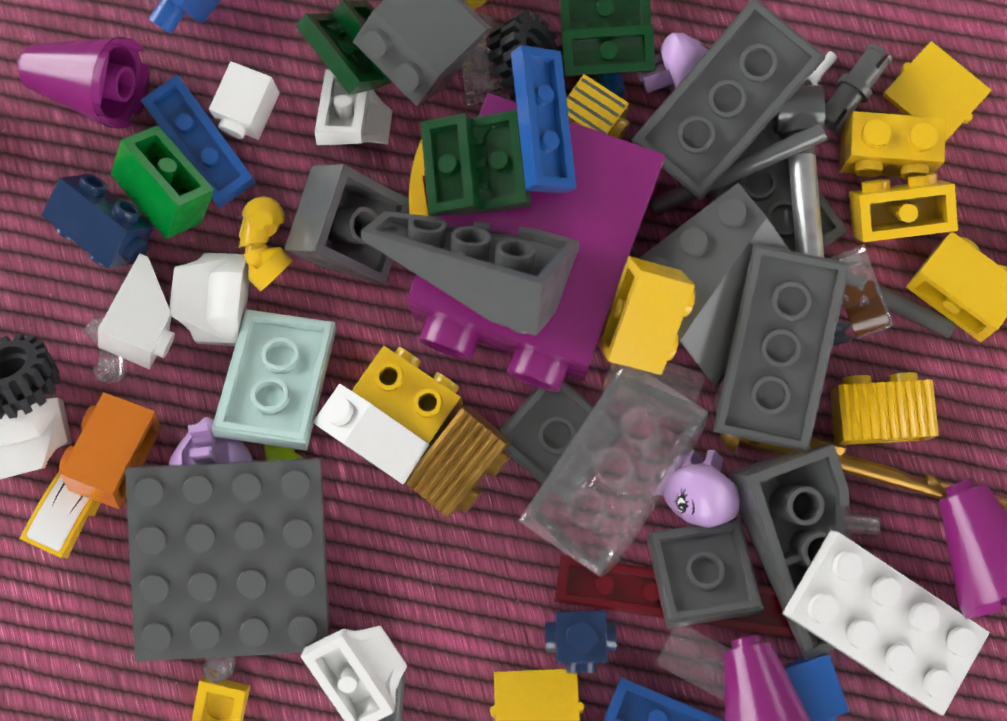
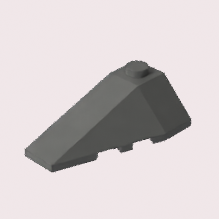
M384 211L361 231V240L489 321L507 326L518 333H530L536 336L556 313L580 244L578 240L536 228L519 227L518 235L489 232L490 223L474 221L473 227L454 228L447 227L446 221L441 217Z

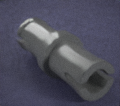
M869 44L849 74H842L837 81L838 89L825 105V128L832 132L840 133L843 130L844 124L859 104L866 103L872 95V86L893 60L890 54H886L882 58L887 52L884 48L876 44Z

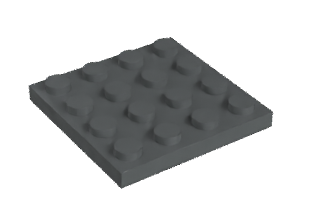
M322 457L125 468L135 662L303 653L305 647L330 635Z

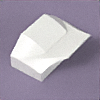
M326 69L315 126L316 145L388 144L392 110L382 102L374 89L349 94L334 74Z
M204 253L196 261L174 267L169 306L171 317L190 330L197 344L236 345L245 309H247L250 283L247 279L249 266L242 254Z
M48 398L46 399L47 402L42 406H39L37 403L31 405L33 411L26 415L23 410H19L17 418L9 419L5 413L3 418L0 419V480L43 469L57 448L72 444L62 399Z
M382 626L358 631L342 629L304 648L301 658L344 721H378L394 713L396 706L395 691L401 676L407 668V664Z

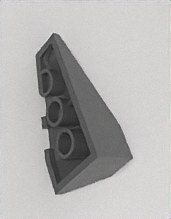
M834 444L810 448L808 452L797 451L767 458L727 473L729 479L738 487L740 497L739 511L783 611L830 530L839 532L849 539V536L845 535V507H849V489ZM786 617L804 659L810 660L836 649Z

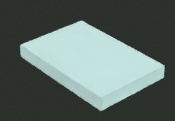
M245 309L212 426L214 437L307 451L314 424L312 422L316 416L335 338V322Z

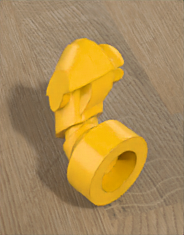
M266 196L255 197L246 204L242 211L243 221L239 232V248L245 247V253L242 255L249 266L247 279L260 292L293 261L281 247L268 248L265 244L268 242L269 237L276 233L280 225L285 222L284 210L281 205L273 198Z

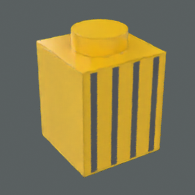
M585 74L566 98L570 122L619 139L624 136L630 125V122L626 120L629 103Z

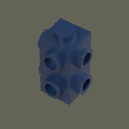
M82 174L60 177L42 212V216L56 227L55 229L59 235L77 243L89 253V258L94 263L108 269L134 264L139 253L143 255L148 249L147 240L155 226L141 216V211L135 205L120 200L107 189L108 186L102 179L94 175Z
M606 611L554 612V622H545L546 653L555 652L556 663H565L567 673L596 672V663H607V651H616L615 621L606 620Z

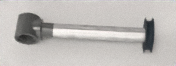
M821 85L801 86L772 119L774 132L779 133L781 140L819 123L824 128L825 96ZM815 146L788 157L795 248L798 253L824 258ZM837 322L832 346L848 343L853 340V338L847 337L845 334L846 329L852 327L851 324Z

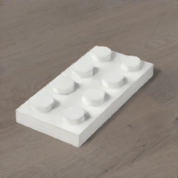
M831 530L782 613L920 704L942 716L945 714L990 633L972 620L966 619L963 614L841 533Z

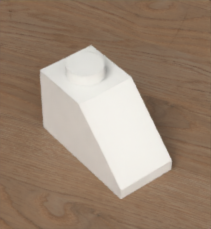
M139 253L98 328V348L150 370L157 356L161 358L166 356L175 333L170 331L171 312L151 262L147 256Z
M341 384L337 386L312 422L401 484L405 483L430 446L380 409Z

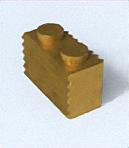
M462 407L419 461L405 483L426 499L428 503L433 505L435 509L439 510L442 515L449 517L457 510L465 514L482 493L476 487L483 477L488 473L494 478L510 459L511 455L505 450L512 443V440L472 407Z

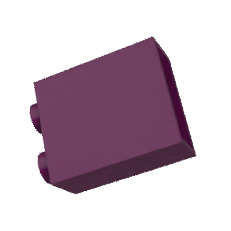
M487 93L478 117L517 109V104L508 99ZM570 121L569 127L576 189L566 194L530 191L532 202L530 207L480 214L439 216L446 221L447 227H473L474 221L490 223L489 232L518 235L519 227H528L580 241L579 250L556 313L538 335L518 333L507 326L489 321L417 274L406 299L413 318L425 323L418 339L424 345L463 360L472 359L477 343L513 355L507 369V374L526 384L551 392L560 391L565 375L585 381L628 256H631L666 156L665 154Z

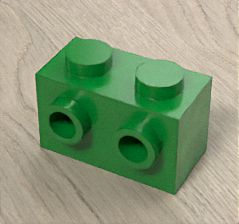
M157 125L120 141L111 176L162 236L167 240L201 224L214 189L162 129Z

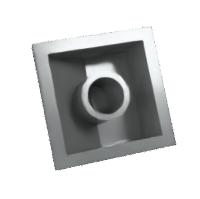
M383 0L372 11L353 40V43L418 106L447 87L491 27L464 0Z
M344 164L314 165L311 167L284 250L319 267L385 285L393 259L361 240V231L384 211L408 214L409 199Z

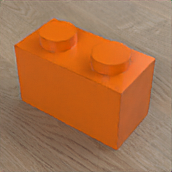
M103 392L97 405H91L86 411L81 424L82 432L74 446L70 445L63 453L59 465V475L69 491L121 510L127 498L125 468L144 465L161 431V426L155 411Z

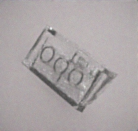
M622 365L519 519V522L598 576H604L624 556L664 495L671 476L683 466L695 448L705 428L709 415L708 411L645 371Z

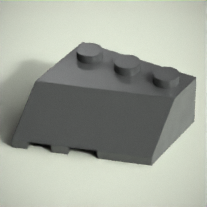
M736 183L638 258L682 270L695 284L693 308L688 316H683L677 334L681 344L715 388H717L725 376L753 244L790 251L769 219L739 183Z

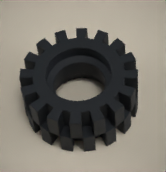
M529 11L519 13L496 26L488 34L490 39L486 43V47L492 50V52L487 54L489 62H495L496 65L492 71L495 76L500 74L502 77L500 85L504 89L510 87V95L513 98H516L511 58L512 51L524 45L561 51V54L563 53L562 45L557 46L554 41L558 38L555 32H548L549 24L545 20L540 22L539 15L536 13L530 15Z
M23 333L15 334L14 339L11 341L8 336L0 338V419L3 418L5 413L9 419L17 418L19 410H23L25 415L32 412L31 405L37 403L39 406H42L46 403L47 400L44 395L53 396L56 391L54 385L60 383L58 375L60 372L44 342L41 339L37 340L34 335L29 334L25 338Z

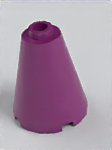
M114 37L33 44L24 50L17 62L18 74L26 88L110 128H128L132 123L126 121L132 113L140 114L145 105L141 99L147 96L149 92V64L141 63L138 51L144 52L138 42L130 38Z
M969 478L944 488L948 497L939 500L959 609L962 610L966 619L1003 610L1002 606L1007 605V511L986 483L975 486L973 479Z
M749 636L732 641L733 650L724 653L725 721H811L772 643H761L760 636Z

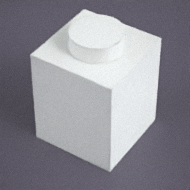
M230 61L209 107V111L219 124L218 129L225 134L237 139H243L244 135L259 140L280 93L271 76Z

